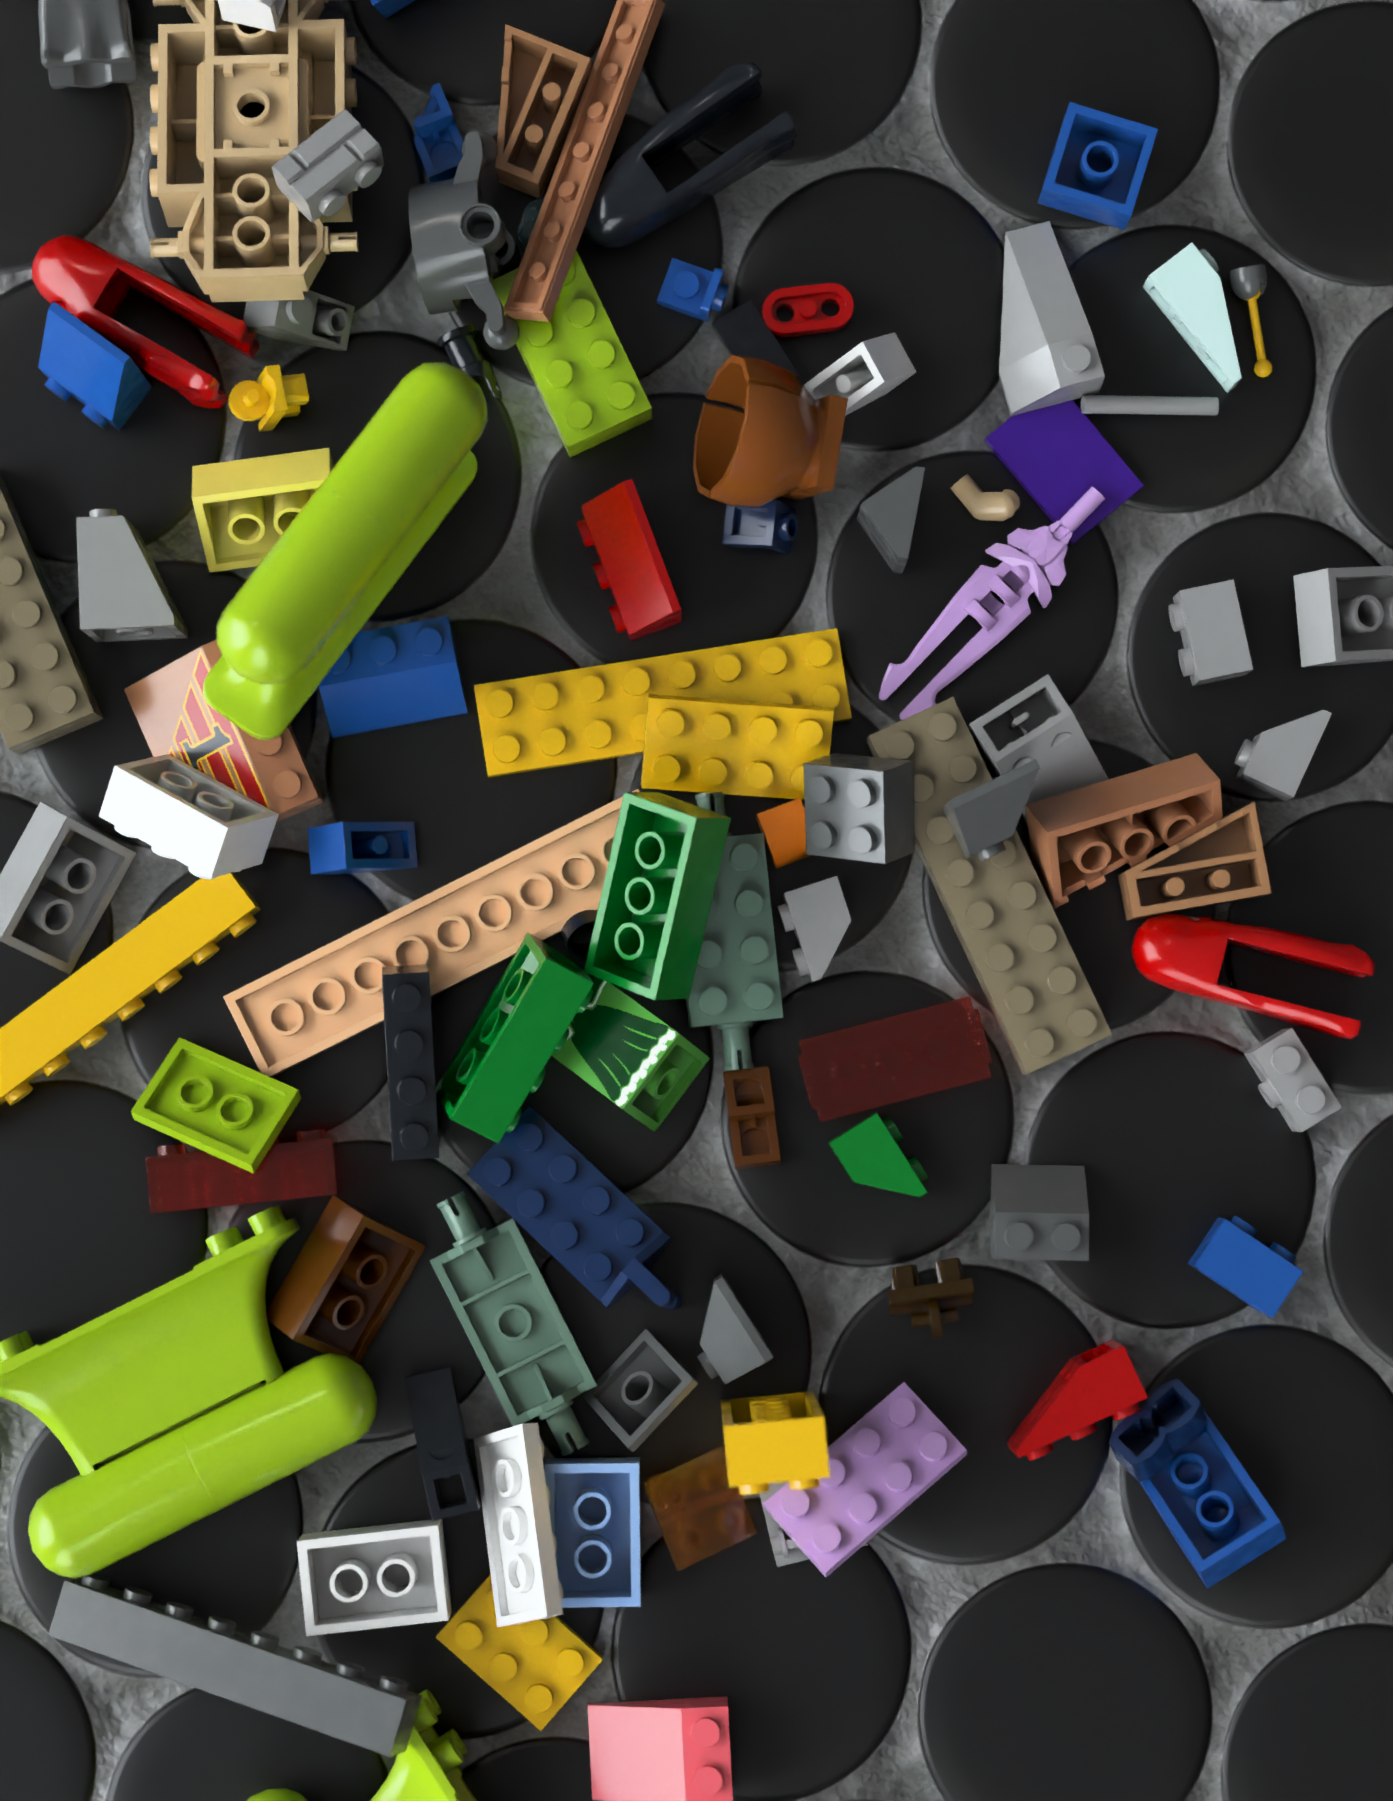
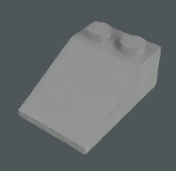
M1393 566L1326 568L1293 575L1301 667L1393 661Z

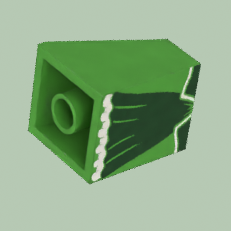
M595 977L592 986L593 994L588 1006L582 1013H576L568 1026L569 1035L566 1043L558 1053H552L551 1056L625 1112L656 1132L710 1058L613 984Z

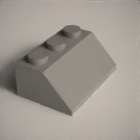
M40 802L0 874V941L70 975L136 852Z

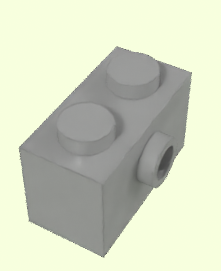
M1293 1028L1281 1029L1244 1052V1055L1262 1082L1258 1085L1260 1093L1272 1109L1278 1108L1292 1132H1303L1342 1108Z

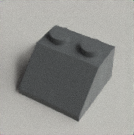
M991 1164L990 1257L1008 1260L1089 1261V1206L1085 1167L1076 1165Z

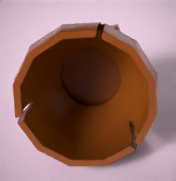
M731 355L717 370L705 397L709 400L725 402L745 408V411L703 402L695 434L693 472L698 492L730 506L759 507L778 497L801 500L833 490L848 398L830 394L815 400L793 372L756 357Z

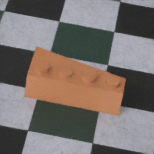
M1197 753L1025 805L1031 863L1054 909L1069 902L1067 895L1084 886L1091 890L1106 882L1104 875L1126 863L1132 868L1147 859L1146 855L1163 843L1170 847L1223 818L1220 779Z

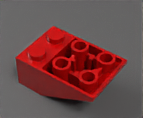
M1111 1339L1070 1358L1007 1441L1009 1449L1018 1458L1027 1456L1028 1460L1032 1461L1052 1452L1055 1449L1052 1443L1063 1437L1070 1436L1071 1440L1074 1441L1097 1430L1095 1422L1108 1416H1113L1114 1420L1117 1421L1139 1411L1138 1402L1148 1397L1125 1347Z

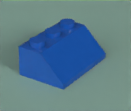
M448 616L359 632L319 685L332 738L468 714L453 627Z

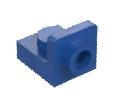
M672 258L657 298V305L709 322L713 310L721 312L729 291V286L723 284L724 270L715 267L714 272Z

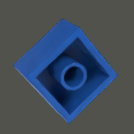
M1070 102L1059 131L1037 204L1125 230L1132 216L1158 129Z

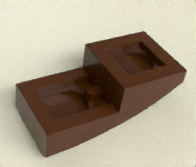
M769 1066L723 1072L735 1170L781 1164Z

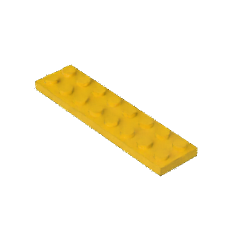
M837 628L474 685L488 777L643 753L648 694L832 707L834 710L833 723L851 721L852 719Z

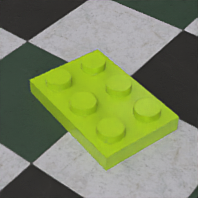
M179 1037L132 1108L131 1114L137 1122L254 1174L302 1098L299 1089Z

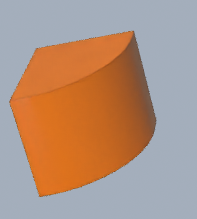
M801 798L757 814L758 825L761 832L764 833V840L776 869L812 856L806 855L805 808Z

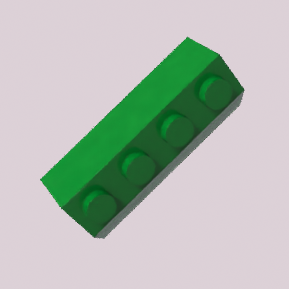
M527 933L436 1087V1093L451 1120L498 1144L505 1132L510 1133L517 1125L521 1116L520 1107L529 1092L534 1093L541 1085L545 1076L544 1067L552 1053H558L563 1048L569 1035L568 1026L576 1013H582L586 1009L593 994L592 986L594 982L585 970L530 933Z

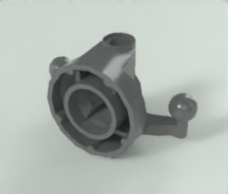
M469 131L462 143L461 153L463 157L458 164L455 178L410 186L409 222L414 261L420 289L429 314L460 311L463 299L473 298L476 305L486 314L487 321L483 329L486 343L496 350H506L513 347L517 342L520 329L515 319L504 314V307L493 287L492 280L517 269L521 253L514 238L506 230L499 214L493 207L484 204L482 201L480 185L484 167L491 165L497 156L498 147L496 141L486 132ZM504 243L508 244L506 255L502 259L496 258L495 253L503 247Z

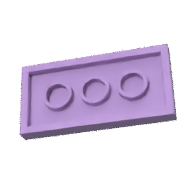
M903 1382L827 1448L830 1477L819 1478V1487L790 1489V1484L787 1482L768 1498L763 1505L825 1577H828L967 1455V1449L908 1385Z

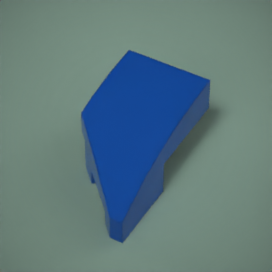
M440 83L432 86L429 92L431 98L422 116H417L413 124L416 133L413 141L430 183L454 178L458 164L463 157L461 153L463 140Z

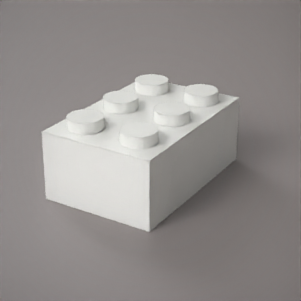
M170 754L116 765L99 817L114 824V829L118 833L127 837L139 838L152 846V851L157 855L176 859L189 866L188 870L193 875L203 879H215L218 876L239 872L242 869L262 864L279 814Z
M442 1519L302 1534L297 1540L306 1636L449 1620L452 1607Z

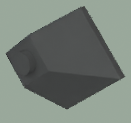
M1036 759L949 800L942 808L966 859L977 854L982 862L1006 850L1003 842L1013 836L1040 769Z
M721 1272L713 1279L700 1338V1346L704 1352L697 1357L711 1379L720 1376L724 1384H727L774 1357L768 1344Z

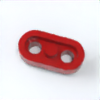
M837 283L781 288L770 293L765 299L762 318L771 332L779 337L835 332L843 329L850 322L854 302L850 292L844 286ZM826 303H833L838 307L839 312L835 316H826L821 308ZM787 308L792 311L794 316L790 321L783 322L777 318V311Z

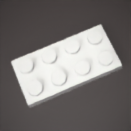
M538 1423L520 1424L475 1438L474 1447L497 1627L514 1626L563 1615V1588L558 1579L555 1556L557 1541L552 1532L549 1510L551 1496L545 1480L543 1464L544 1444L540 1438Z

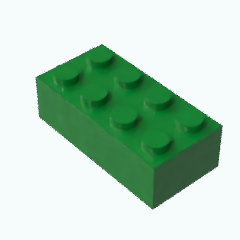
M624 792L584 969L587 974L654 1001L690 998L730 825V817L659 792Z

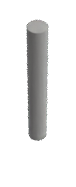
M1082 395L1080 407L1082 414L1216 416L1219 411L1218 397Z

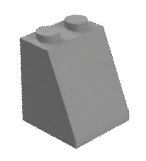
M94 509L89 511V517H76L80 630L96 642L188 638V629L139 531L123 515L118 516V511L114 509Z

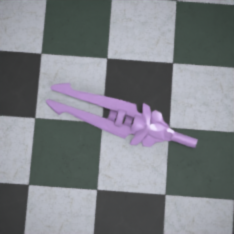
M1092 486L1059 521L1034 530L1017 528L1007 535L1008 545L995 543L985 550L987 554L1002 562L995 568L980 565L935 620L907 660L901 664L890 663L888 665L880 688L879 699L882 701L886 700L967 615H971L980 623L982 628L899 714L901 720H904L936 705L935 697L941 689L978 661L1031 614L1027 600L1033 592L1041 606L1046 608L1052 599L1050 585L1060 586L1066 576L1064 558L1072 533L1105 500L1104 496ZM991 591L995 592L1005 604L1000 603L992 595Z

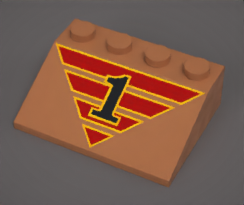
M217 639L200 646L124 689L153 757L170 754L278 813L276 823L324 802L291 724L279 737L271 740H259L250 736L216 712L206 702L203 695L205 678L222 656Z

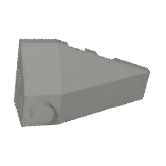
M1050 221L1005 233L998 374L1011 416L1081 398L1082 395L1097 394L1100 392L1105 378L1091 328Z

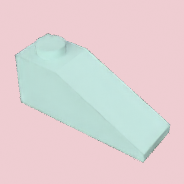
M1190 243L1151 273L1145 281L1143 288L1228 393L1238 384L1242 377L1222 282L1217 274L1219 268L1213 257L1206 250L1201 249L1199 251L1193 243Z

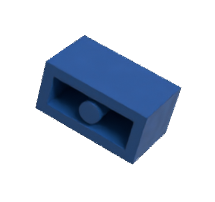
M1234 1215L1231 1221L1218 1217L1188 1264L1264 1316L1273 1318L1303 1273L1302 1270L1293 1265L1297 1257L1275 1242L1269 1248L1254 1238L1258 1230Z

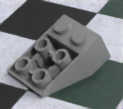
M1048 674L967 726L981 756L996 778L1032 760H1037L1040 769L1026 804L1109 780L1074 713ZM1024 806L1021 818L1028 827L1026 806Z

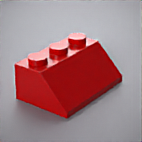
M633 479L623 481L582 505L581 510L584 519L576 523L585 547L594 545L600 562L592 564L601 590L610 588L616 605L610 606L608 609L617 633L626 630L631 642L682 623L680 604Z

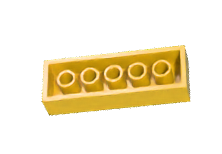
M813 1391L721 1400L729 1487L739 1486L740 1494H756L770 1491L769 1483L788 1481L790 1489H809L820 1486L819 1478L830 1477L825 1419Z

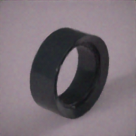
M597 910L581 911L568 919L563 926L561 933L563 943L570 956L576 960H587L590 943L576 944L573 942V937L582 927L595 924Z

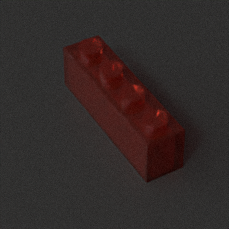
M324 1130L296 1132L297 1142L279 1143L277 1137L254 1174L204 1151L186 1153L185 1144L157 1147L158 1156L145 1157L150 1214L342 1193L337 1138L325 1139Z

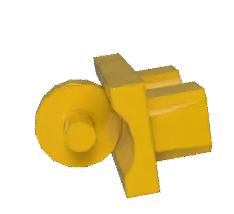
M280 364L265 366L256 381L245 380L233 387L229 395L228 404L230 410L237 418L243 421L253 422L260 419L258 423L259 432L272 431L282 418L298 416L300 405L308 403L309 393L305 374L282 376Z

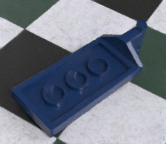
M529 1106L521 1114L515 1128L510 1133L505 1132L499 1144L495 1142L468 1171L467 1175L607 1308L614 1305L635 1285L656 1305L671 1311L680 1308L682 1304L681 1296L651 1269L673 1239L533 1107Z

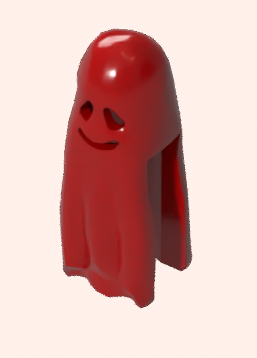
M69 235L55 237L40 247L33 260L32 280L40 295L50 304L56 302L130 356L139 369L176 390L193 405L204 408H221L229 398L226 393L219 390L220 384L213 376L112 319L130 288L150 298L252 360L260 348L259 342L254 340L256 334L247 329V325L243 320L233 317L214 305L82 238Z
M1170 913L1148 918L1134 935L1131 947L1133 960L1137 970L1151 982L1203 999L1272 1017L1316 1032L1333 1035L1337 1038L1351 1040L1359 1034L1362 1021L1217 985L1227 944L1357 978H1364L1365 975L1373 976L1375 961L1355 945L1331 943L1269 927L1213 921L1214 917L1210 916L1192 917Z

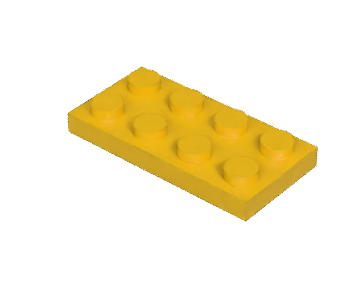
M648 694L641 788L700 793L722 792L729 795L785 799L801 798V800H805L803 763L830 754L834 710L832 707Z

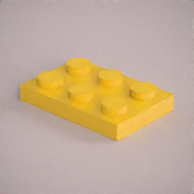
M491 1574L487 1576L436 1635V1638L540 1731L603 1660V1656L558 1616L514 1626L497 1627Z

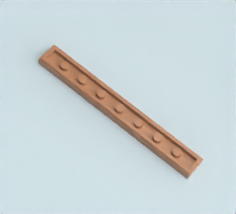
M617 0L504 307L505 313L513 319L546 322L551 320L665 4L662 0Z

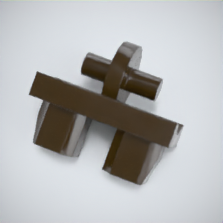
M959 1258L935 1262L937 1283L920 1285L917 1265L910 1264L894 1267L892 1269V1290H889L888 1294L890 1317L910 1314L912 1327L930 1325L933 1338L942 1337V1323L959 1321L957 1307L973 1305L972 1278L966 1279V1274Z

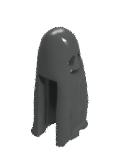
M38 0L41 63L48 69L49 83L52 88H100L111 83L131 85L138 81L131 13L127 0Z

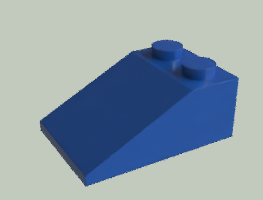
M56 302L51 304L47 312L38 368L48 378L44 385L66 402L72 395L85 406L81 412L101 428H104L109 422L115 428L121 430L151 390V384L130 356Z
M1205 1412L1206 1424L1198 1437L1185 1447L1173 1450L1168 1463L1158 1474L1139 1483L1208 1589L1286 1540V1536L1280 1520Z

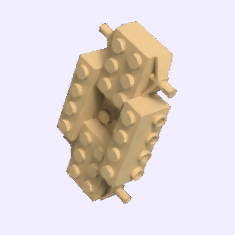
M152 0L154 7L168 5L186 7L194 23L158 24V43H151L150 47L152 70L158 71V84L150 86L152 113H158V126L150 127L152 155H157V169H150L149 172L150 192L152 197H159L168 227H184L182 231H178V238H150L151 258L179 257L180 259H185L188 268L203 293L209 294L211 302L305 300V291L309 290L326 260L327 254L331 252H358L359 250L357 231L330 233L329 228L324 227L322 224L327 222H353L352 192L346 196L344 205L337 213L330 217L322 215L312 223L278 188L272 166L344 109L352 115V107H357L356 79H351V66L357 65L356 38L347 37L344 19L318 20L324 9V3L336 0H286L276 32L224 21L218 1ZM250 102H258L265 107L263 113L254 118L244 117L240 114V111L244 105Z

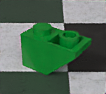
M874 1113L828 1142L854 1183L921 1197L927 1193L922 1183L929 1178L914 1155L906 1159L897 1143L904 1140L889 1116L881 1120L878 1113Z

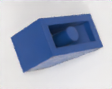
M339 822L307 828L311 874H353L418 868L414 822Z

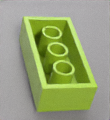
M576 250L550 322L515 319L520 329L519 338L516 342L517 348L570 458L653 419L650 402ZM518 268L492 280L493 287L503 307H505Z

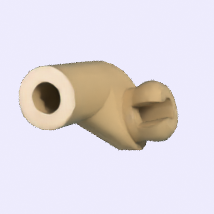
M968 474L950 488L971 515L980 521L1007 520L1013 517L1020 507V499L1013 490L1004 489L1002 492H982Z

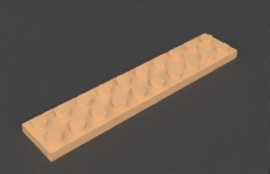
M623 796L223 996L260 1073L273 1077L383 1022L382 967L428 964L430 997L514 956L527 933L544 941L562 932L563 926L573 915L585 910L598 911Z

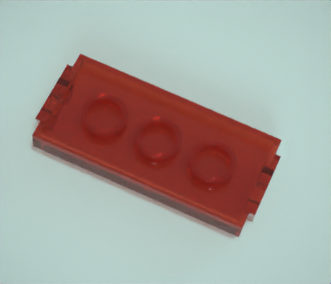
M970 996L798 1041L802 1055H798L799 1066L812 1110H817L819 1122L991 1078L988 1064L992 1063L988 1044L978 1009L973 1010Z

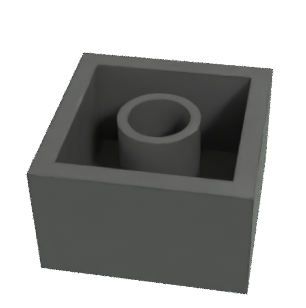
M832 753L803 763L806 855L887 864L915 852L913 761Z

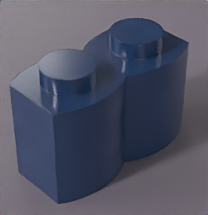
M1174 1379L1161 1385L1149 1397L1144 1410L1126 1417L1113 1431L1109 1444L1116 1460L1138 1482L1152 1478L1165 1467L1173 1450L1190 1444L1201 1433L1207 1420L1202 1403L1179 1379Z

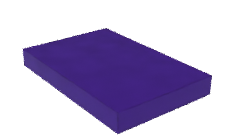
M1073 400L1014 415L984 440L1052 523L1059 521L1092 486L1104 496L1105 500L1072 533V537L1069 540L1071 546L1144 486L1085 414L1081 413V410Z

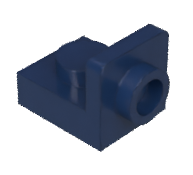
M772 500L759 507L726 505L722 544L728 547L766 548L780 553H791L792 541L796 539L798 533V520L795 515V508L778 500Z

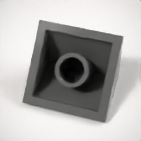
M915 466L863 501L857 516L858 522L888 566L895 573H903L909 557L925 472L924 467Z
M645 1329L596 1381L597 1386L587 1390L582 1397L625 1446L634 1452L698 1384V1377L651 1332Z

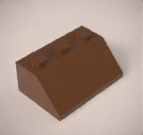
M333 1195L266 1311L267 1320L292 1340L324 1354L332 1353L347 1356L360 1364L427 1246L366 1210Z

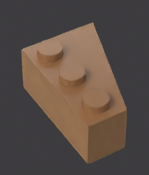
M505 24L501 102L497 134L498 148L495 169L499 183L541 199L567 138L592 70L591 58Z
M1255 801L1119 874L1118 878L1126 921L1258 898L1271 894Z

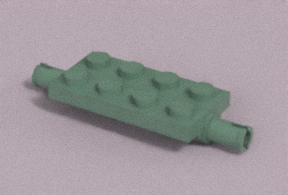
M713 792L711 795L710 793L695 795L697 806L710 811L712 809L713 812L726 816L725 794ZM729 832L727 833L690 998L686 999L689 1028L716 1025V1030H721L725 1062L724 1071L754 1068L748 1028L753 1026L752 1021L783 1018L764 833L732 836V833Z
M462 1191L451 1197L459 1215L456 1214L449 1199L437 1204L456 1242L452 1244L453 1249L431 1259L430 1263L512 1426L523 1424L538 1416L540 1420L546 1419L561 1449L562 1456L571 1454L575 1449L567 1433H570L578 1450L590 1443L570 1406L574 1403L572 1399L597 1386V1382L516 1221L512 1218L488 1231L486 1227L481 1229L465 1197V1193Z

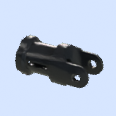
M470 324L459 327L442 335L437 340L440 348H445L451 364L465 370L475 382L485 378L494 398L498 401L501 400L502 392L489 360H484L475 339L477 333L475 325Z

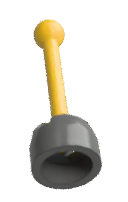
M1259 264L1229 271V277L1234 294L1248 301L1257 356L1254 372L1259 377H1267L1272 372V364L1266 359L1257 299L1264 293L1267 287V273L1265 265Z

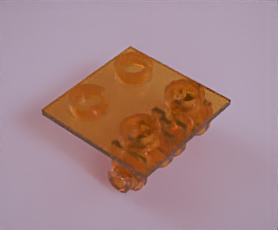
M718 1447L665 1473L659 1472L651 1475L642 1483L677 1571L757 1534L738 1486L729 1487L726 1456L722 1447Z

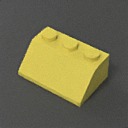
M330 448L192 466L191 498L209 573L259 566L332 471L333 463Z

